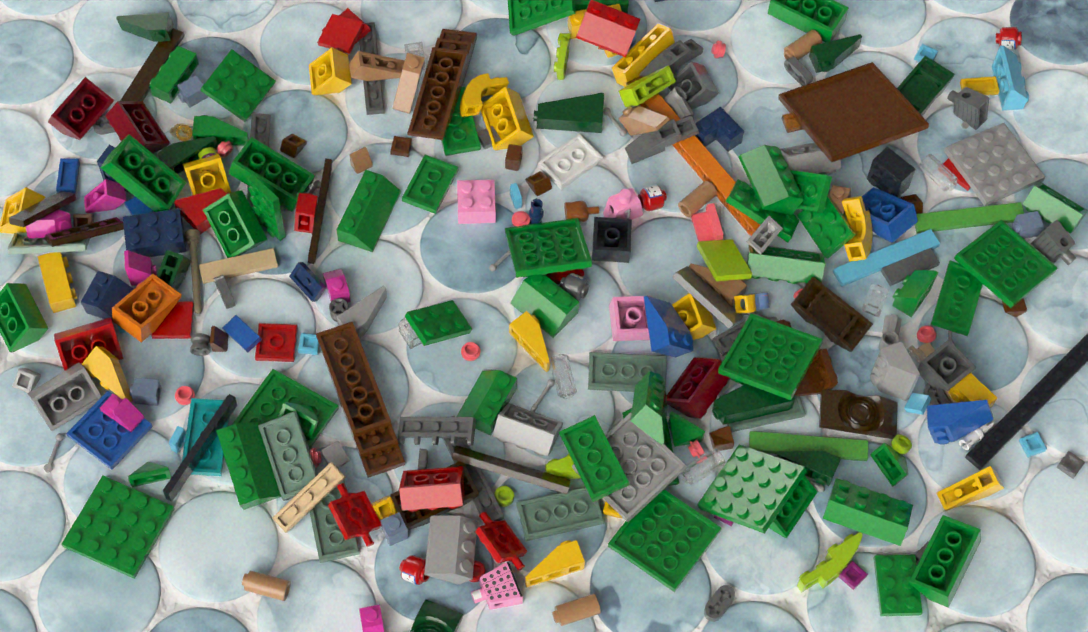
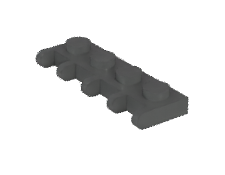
M400 417L398 444L403 445L405 438H414V444L420 445L421 438H432V444L438 445L439 438H451V445H457V439L464 438L467 439L468 446H473L476 419L474 417Z

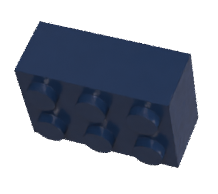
M180 209L123 217L126 251L128 250L146 257L163 256L166 250L175 253L187 252L183 218Z

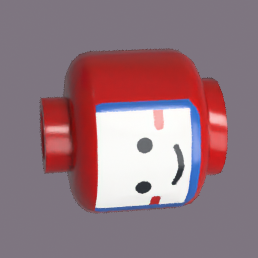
M1002 27L1000 33H996V44H999V47L1005 46L1009 50H1016L1018 46H1021L1022 31H1019L1017 27Z
M657 185L643 188L640 194H638L641 206L646 211L661 209L667 200L665 191Z
M410 555L404 559L399 567L402 579L416 585L428 581L430 576L424 575L426 559L415 555Z

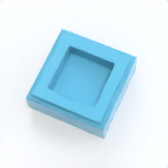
M922 44L914 60L920 62L924 56H927L934 61L938 51Z
M517 183L511 184L510 197L514 208H522V196Z
M301 333L298 353L318 355L319 343L316 334Z
M912 393L904 409L908 413L923 415L931 398L929 395Z
M177 426L169 441L171 451L178 453L182 448L186 437L184 428Z
M1038 432L1022 437L1019 440L1028 458L1047 450Z

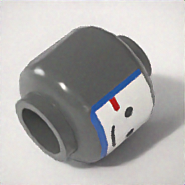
M574 273L563 277L560 282V287L577 301L581 298L584 299L588 293L589 284H587L586 278Z

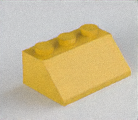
M504 87L483 103L481 113L492 141L493 150L508 149L509 144L521 146L534 137L518 92ZM491 126L494 127L499 135L500 141L495 142Z

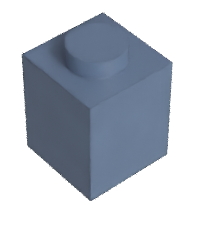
M197 75L177 85L180 101L186 103L189 108L208 98L206 94L200 91L204 84Z
M1038 211L1019 214L1012 223V229L1023 239L1039 236L1044 228Z
M135 377L134 385L131 384L130 396H132L134 403L158 406L162 389L159 380Z
M400 512L381 520L382 531L389 546L408 539V530Z

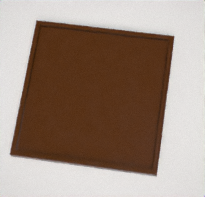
M873 62L781 93L778 96L780 102L831 163L929 128V123Z

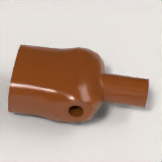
M584 201L565 202V218H578L580 222H585L588 220L589 214H599V206L587 207Z

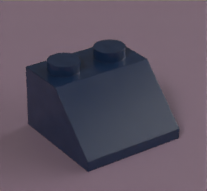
M98 271L82 298L81 304L87 314L102 319L112 318V307L134 290V288L114 275Z

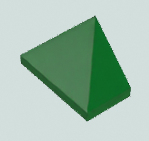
M284 402L278 418L296 411L304 435L312 438L319 421L312 407Z
M671 411L668 424L674 447L689 445L690 441L698 440L699 443L703 441L705 435L703 429Z
M883 443L870 454L892 487L908 475L906 458L887 443Z
M147 462L130 474L128 479L132 487L171 479L172 476L167 466Z

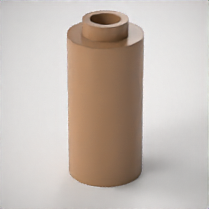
M810 30L784 48L785 59L787 60L792 56L798 60L810 52L811 46L822 44L821 36L817 31Z
M704 181L678 203L680 211L686 217L694 215L717 195L716 186L712 182Z
M251 570L248 574L245 573L242 580V586H244L245 591L281 601L287 599L291 582Z
M591 594L555 606V611L552 612L555 623L564 626L600 614L601 611L596 595Z

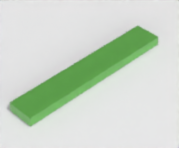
M1021 202L921 213L916 214L918 222L914 226L916 233H922L930 229L934 232L995 225L1000 220L1004 223H1013L1017 215L1024 214Z
M749 432V448L763 453L777 454L778 451H825L843 460H868L867 440Z

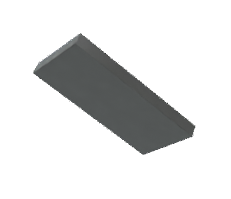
M688 266L677 271L672 276L676 282L727 328H731L743 318L740 313H736V309Z

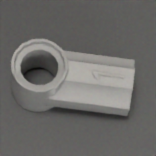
M676 86L663 99L680 119L691 115L694 119V113L686 101V93Z
M891 314L885 316L879 350L899 342L902 319L898 315Z

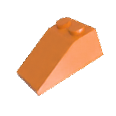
M151 274L112 307L113 322L142 343L159 327L182 297V294L156 275Z

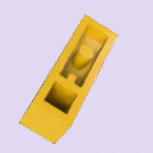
M526 311L509 324V333L544 371L548 372L550 361L539 321L534 315L531 316Z
M989 466L937 492V495L944 510L947 511L988 497L1004 489V486L997 472Z
M577 540L562 542L525 577L526 588L583 570L585 561Z

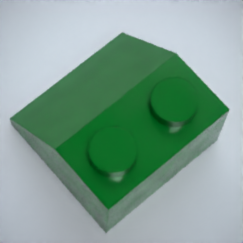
M914 270L911 276L907 275L902 282L904 285L902 289L897 288L892 297L894 298L892 306L912 318L931 291L938 272L934 270Z

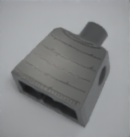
M965 87L959 93L954 90L949 93L947 99L954 103V115L967 122L970 127L977 130L987 120L988 96L968 87Z
M1058 220L1049 225L1031 243L1052 263L1061 258L1069 265L1076 259L1069 250L1075 245V241Z

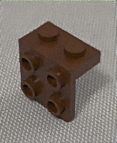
M827 348L818 350L797 388L795 396L818 395L822 390H832L838 384V378L834 372Z

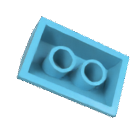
M1000 46L992 64V70L999 87L998 95L1002 111L1024 109L1026 102L1029 100V94L1025 91V78L1021 75V63L1018 62L1015 53L1005 46Z

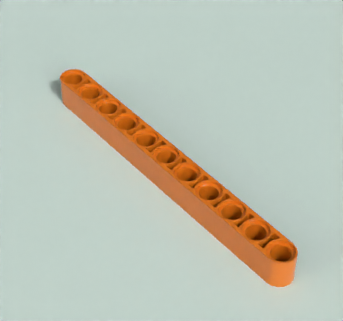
M658 93L640 104L641 107L667 116L669 121L673 119L675 122L681 120ZM694 135L672 144L703 182H712L716 186V197L746 232L752 236L760 224L726 202L735 181L699 139Z

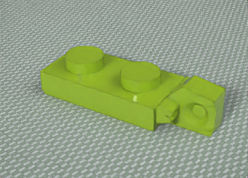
M560 33L558 37V44L560 45L556 50L558 61L554 62V72H557V80L565 79L571 40L570 33Z

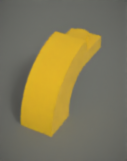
M486 73L472 79L467 85L460 102L461 116L479 115L483 105L481 98L495 95L504 87H508L509 81L507 77L490 79L489 74Z
M862 196L845 198L842 204L847 222L856 234L844 245L849 262L865 260L868 258L872 246L870 212L865 210Z

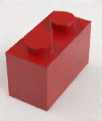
M299 193L295 211L294 231L312 234L318 196L311 193Z

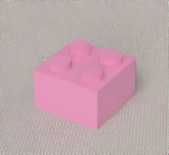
M494 179L457 180L458 224L496 223Z
M644 296L613 297L609 304L613 341L650 340Z

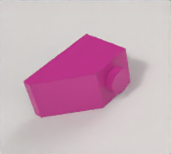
M105 179L84 196L85 213L115 210L126 201L125 188L120 183Z
M58 209L26 226L27 237L45 238V235L48 233L72 228L70 213Z
M128 250L124 251L125 270L131 286H137L151 274L157 276V267L152 264L151 258Z
M337 269L323 273L330 301L342 298L347 303L351 302L349 289L342 270Z
M380 604L359 608L363 632H384Z

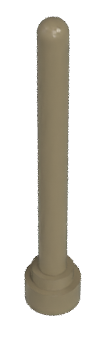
M190 229L185 231V241L190 248L194 311L196 314H200L202 312L197 252L200 232L196 229Z

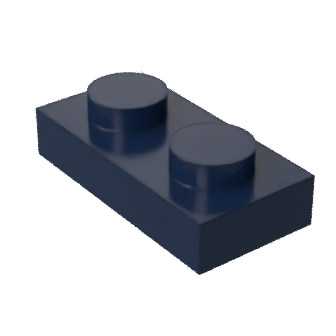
M298 262L289 275L312 302L318 301L327 288L304 262Z

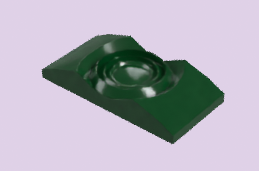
M924 56L897 89L923 116L934 100L942 94L955 74L929 57Z
M425 599L415 617L410 632H457L464 614Z

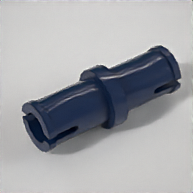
M536 198L533 199V202L531 201V208L529 210L530 224L542 223L544 211L542 209L543 202L540 199Z

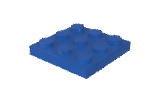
M107 391L66 434L83 449L113 470L153 426L152 423L144 418L130 432L104 414L100 407L112 395V393Z

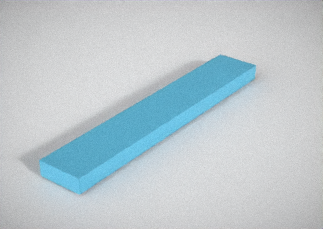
M930 229L873 252L865 260L851 261L833 269V273L841 287L877 273L883 267L931 248L933 250L938 248L940 242Z

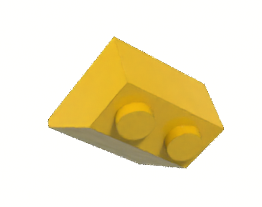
M330 48L309 64L312 95L340 93L352 84L349 58L346 53Z
M219 154L183 164L192 195L222 188L226 193H231Z
M25 187L5 200L0 221V232L12 234L27 232L26 227L11 225L9 217L44 200L45 196Z
M690 293L672 304L691 332L693 340L703 338L717 329L711 312Z

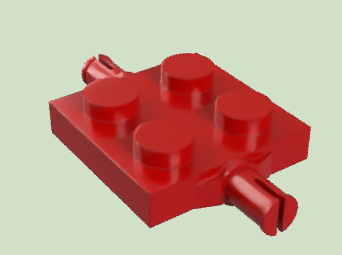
M345 483L337 485L342 497L331 501L328 506L344 539L362 537L366 547L372 546L374 542L369 533L379 529L381 522L366 492L349 493Z
M486 511L482 512L479 517L485 525L479 526L475 531L480 541L485 545L497 563L510 561L518 571L522 570L525 565L519 557H523L528 552L505 520L493 521Z

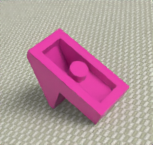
M112 394L100 407L104 414L130 432L145 418L127 398L122 400L115 394Z

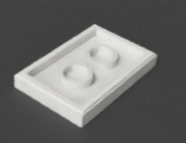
M579 133L539 161L538 167L562 190L603 161V156Z

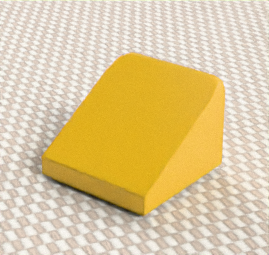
M390 496L371 503L380 522L382 519L398 513Z

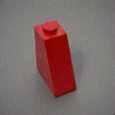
M222 188L177 199L174 201L176 209H180L184 220L193 229L198 230L201 235L211 227L203 209L229 192L226 193Z

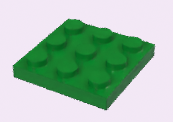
M231 49L201 87L200 91L246 122L273 87L276 80Z

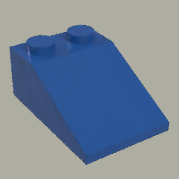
M874 187L862 196L865 210L870 212L872 231L885 240L893 243L918 222L915 207L912 203Z
M644 296L651 352L675 358L692 352L693 338L691 332L672 304L667 301Z
M987 400L927 406L929 432L934 443L941 445L955 442L993 420V414Z

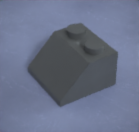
M692 61L674 76L676 82L668 86L670 91L676 86L680 87L686 93V101L691 109L707 104L719 94L704 65Z
M950 340L946 341L922 360L918 367L920 376L929 385L945 391H949L976 369V366Z

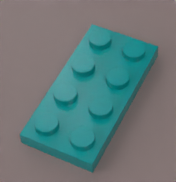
M191 398L182 461L224 400ZM230 417L223 426V428L229 426ZM218 435L191 475L222 476L224 454Z

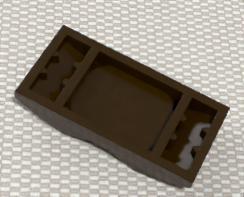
M814 277L809 280L790 304L805 322L819 328L831 342L849 352L854 350L873 325L872 322Z
M822 390L820 392L819 428L893 439L897 435L898 402L879 395L863 396L847 390Z
M458 461L448 467L463 466L464 506L478 497L479 493L465 464ZM399 490L390 494L407 530L430 523L431 516H440L446 512L463 507L459 506L454 509L442 507L436 510L419 509L411 512L402 510Z

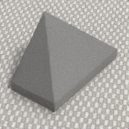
M768 216L746 242L759 254H762L783 228Z

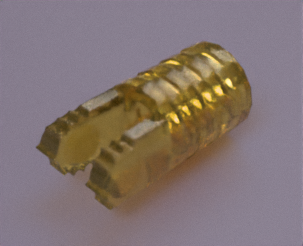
M179 123L170 129V134L178 140L188 141L192 137V129L183 123ZM182 131L185 135L182 136L179 133Z

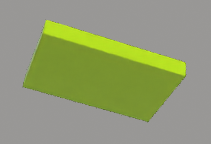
M732 239L697 242L696 247L715 281L751 279L752 272Z

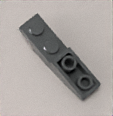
M692 39L684 43L679 40L652 60L639 76L645 77L668 65L672 73L675 74L679 66L701 55L704 48Z
M692 115L676 122L673 119L664 124L658 131L641 135L627 145L625 150L631 164L666 151L665 147L699 134V130Z

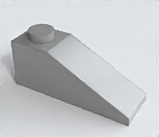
M383 285L338 315V326L353 321L359 339L363 337L387 298L385 286Z

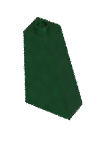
M604 93L538 103V111L534 110L533 121L537 122L536 129L601 133Z
M745 384L714 400L712 413L717 420H720L725 425L791 410L795 399L793 397L791 400Z

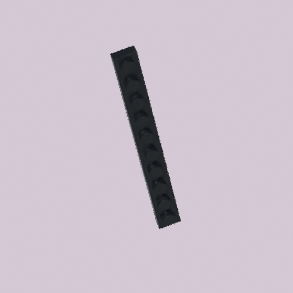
M1088 333L966 454L965 458L981 470L1088 362Z

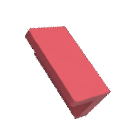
M714 203L707 204L706 212L691 216L698 241L723 240L724 234Z

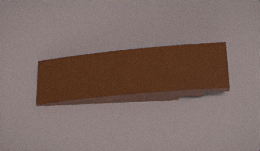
M442 29L440 38H437L435 47H432L407 132L408 136L444 140L466 77L477 40V33Z
M353 321L316 333L320 349L367 478L404 466L405 460L398 445L391 419Z

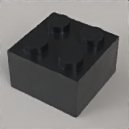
M886 147L873 159L867 180L879 190L899 198L909 188L916 169L889 147Z
M594 217L592 261L629 263L632 219Z

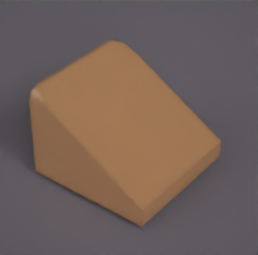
M366 147L350 154V164L357 174L372 167V161Z

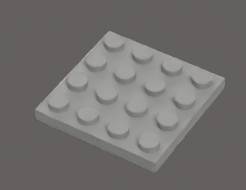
M1005 123L958 141L944 149L946 155L984 206L1038 184L1045 179V175Z
M631 413L605 435L630 485L603 497V499L627 522L686 469V465L664 444H659L630 421ZM573 464V470L579 475L575 465Z

